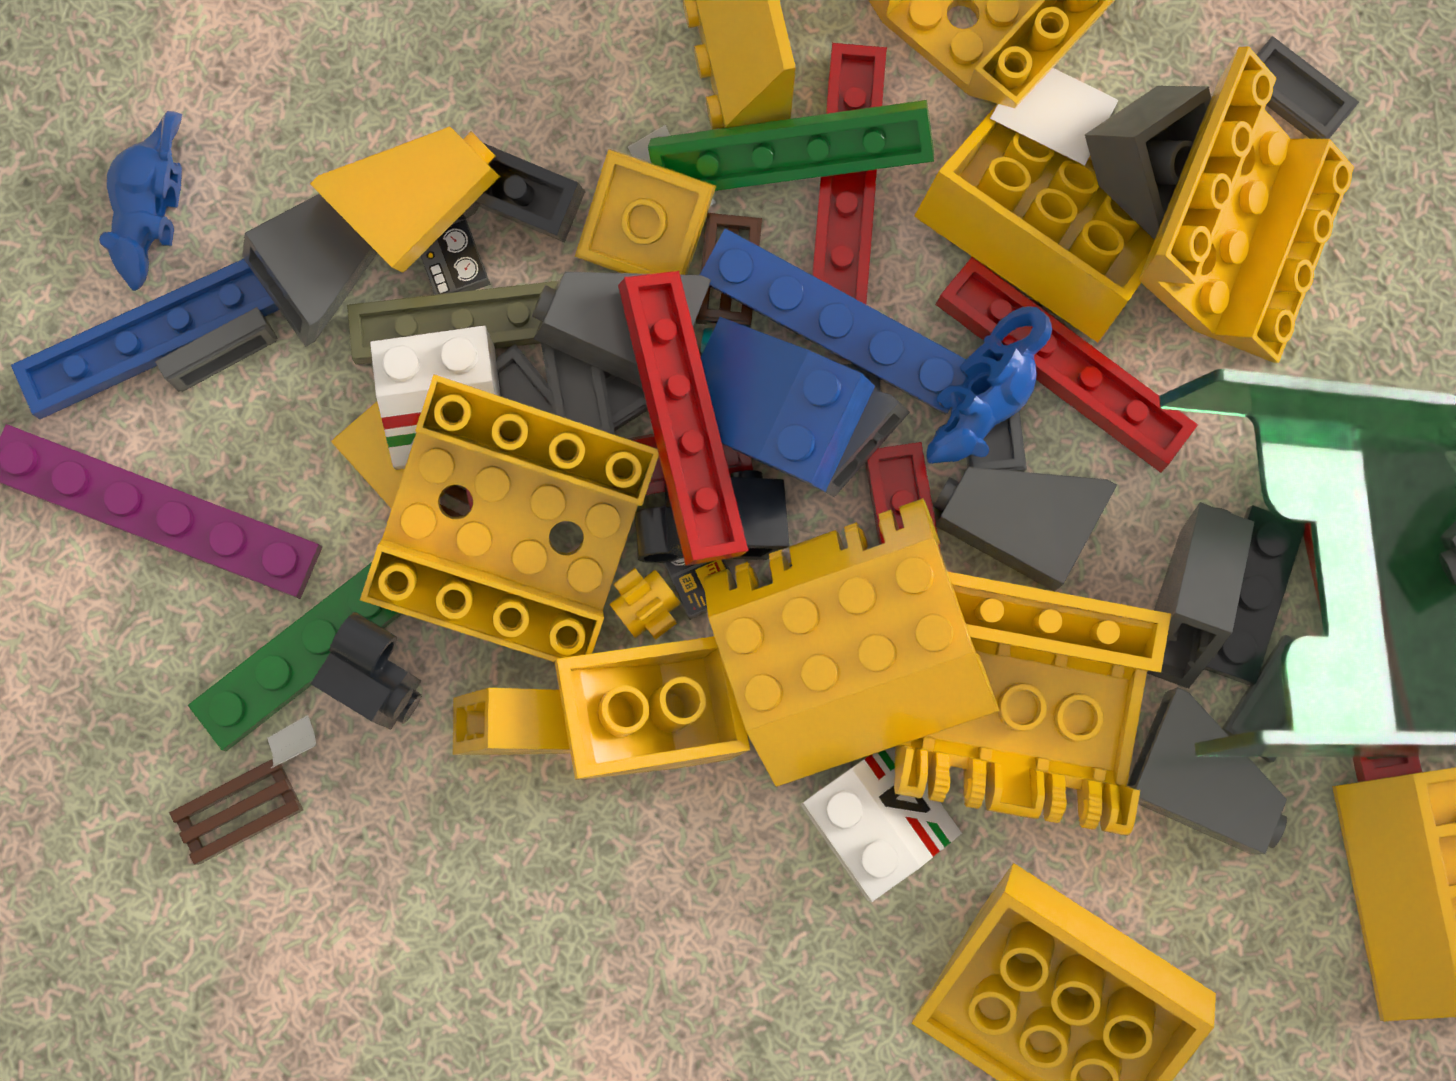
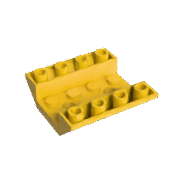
M1115 0L868 1L883 24L966 94L1016 108ZM965 6L975 13L977 22L970 28H957L948 20L947 12L953 7Z
M1249 46L1238 47L1218 80L1139 281L1193 331L1270 362L1279 363L1286 343L1293 335L1295 320L1304 296L1313 283L1314 270L1324 244L1331 236L1333 221L1343 195L1350 187L1354 166L1330 139H1291L1265 110L1266 104L1271 99L1273 86L1277 78Z
M433 374L415 429L417 433L383 537L378 543L360 601L552 662L559 658L592 654L604 620L603 609L637 507L643 504L659 456L658 449ZM461 485L469 490L473 497V507L470 512L464 516L452 517L443 511L439 500L441 492L446 487ZM563 521L577 524L583 532V540L580 546L568 553L556 550L549 539L551 529Z
M1456 767L1332 786L1380 1021L1456 1017Z

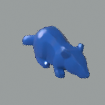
M167 111L157 128L148 138L119 153L112 161L107 172V190L113 209L111 232H103L100 235L99 241L108 250L117 272L132 291L140 289L146 281L149 267L148 250L151 243L155 239H159L162 245L172 246L174 226L172 221L165 216L168 207L178 208L181 191L182 167L180 163L173 162L171 151L172 140L176 136L182 120V114L175 111Z
M1031 306L1022 307L1001 319L991 335L984 338L985 343L975 350L962 364L961 370L966 375L963 385L949 386L938 395L937 401L940 406L944 408L951 407V416L946 424L938 428L933 440L927 447L926 458L929 464L957 462L971 455L981 458L986 457L989 453V447L984 441L985 436L996 424L1013 416L1026 405L1036 384L1037 371L1034 355L1047 344L1052 333L1050 318L1040 309ZM1024 326L1033 327L1030 334L1024 339L1009 345L1001 343L1016 328Z

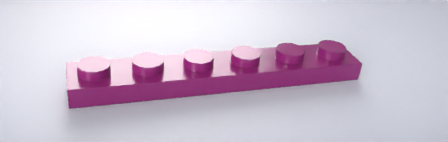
M6 424L0 436V484L301 599L322 550L321 545Z

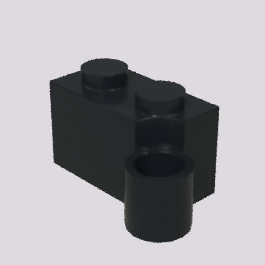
M485 144L496 156L488 165L500 177L457 220L471 217L479 207H482L487 211L565 243L586 192L582 186L574 180Z
M756 470L731 473L730 478L748 551L739 557L728 559L767 560L770 553L781 549L784 550L790 546L784 479L763 478V473ZM664 484L666 507L647 508L635 513L637 557L641 562L665 563L684 558L666 484Z
M353 612L337 631L330 645V654L311 682V685L366 719L390 730L396 721L402 724L408 721L422 697V694L416 691L421 680L388 660L397 643V636L357 612Z

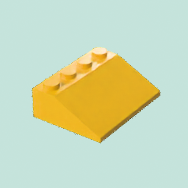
M682 0L688 28L698 27L702 44L694 46L700 79L710 77L714 95L706 96L707 112L712 130L791 119L796 67L780 0Z
M996 105L938 171L914 217L1019 288L1029 297L1035 299L1067 321L1074 328L1099 343L1141 284L1139 278L1154 239L1099 187L1091 156L1086 164L1083 165L990 119L997 107Z
M1013 863L980 909L911 1024L998 1081H1173L1214 1028L1216 993Z

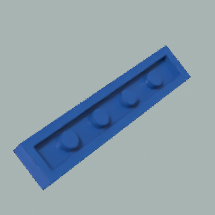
M726 228L723 230L700 275L711 280L709 286L945 415L951 407L944 408L940 406L937 401L938 395L949 386H962L966 380V375L961 370L962 364L966 361L965 358Z
M242 259L11 364V367L32 415L38 419H43L156 367L155 361L256 307L264 316L272 314L279 309L246 261Z

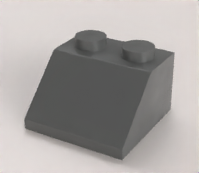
M1156 86L1085 134L1099 187L1154 240L1210 103L1211 93L1209 86Z

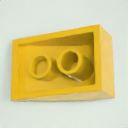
M714 636L559 658L554 661L575 780L670 770L727 761L750 750L748 735Z

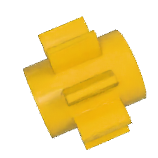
M633 568L613 584L621 595L609 605L634 638L648 630L656 640L677 624L669 612L679 606L681 602L656 570H653L643 578L637 569Z

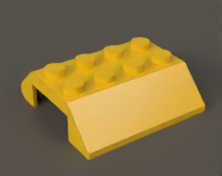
M923 498L899 507L904 524L902 529H899L892 510L880 513L879 527L885 543L867 549L868 542L865 533L855 522L844 526L848 545L846 549L838 531L833 530L789 546L792 562L791 569L782 549L770 553L769 566L773 583L758 588L759 580L757 574L748 561L735 566L737 586L728 569L704 577L708 618L745 730L775 787L999 711L981 657L975 652L938 547L940 544L939 538Z
M948 572L975 652L981 657L999 711L896 746L895 794L922 798L928 777L929 800L944 802L950 788V766L963 768L965 807L979 809L985 794L987 811L1038 819L1043 809L1045 821L1060 823L1066 810L1067 800L1065 791L1066 787L1077 789L1078 816L1081 828L1094 830L1100 821L1103 832L1130 835L1135 823L1140 790L1128 787L1127 783L1147 671L1161 672L1171 614Z

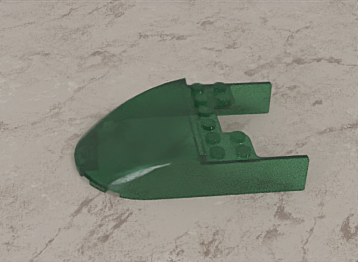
M1230 369L1213 370L1159 396L1161 409L1242 416L1252 422L1255 433L1261 493L1265 505L1278 519L1287 522L1311 523L1324 637L1305 636L1292 639L1282 652L1281 672L1288 731L1260 730L1195 743L1196 756L1367 757L1368 760L1456 754V585L1451 584L1439 560V553L1446 551L1440 537L1456 521V394Z

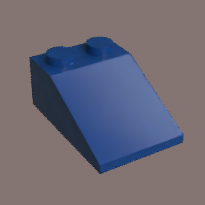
M719 317L702 353L701 361L722 445L826 492L875 385L862 373L815 352Z

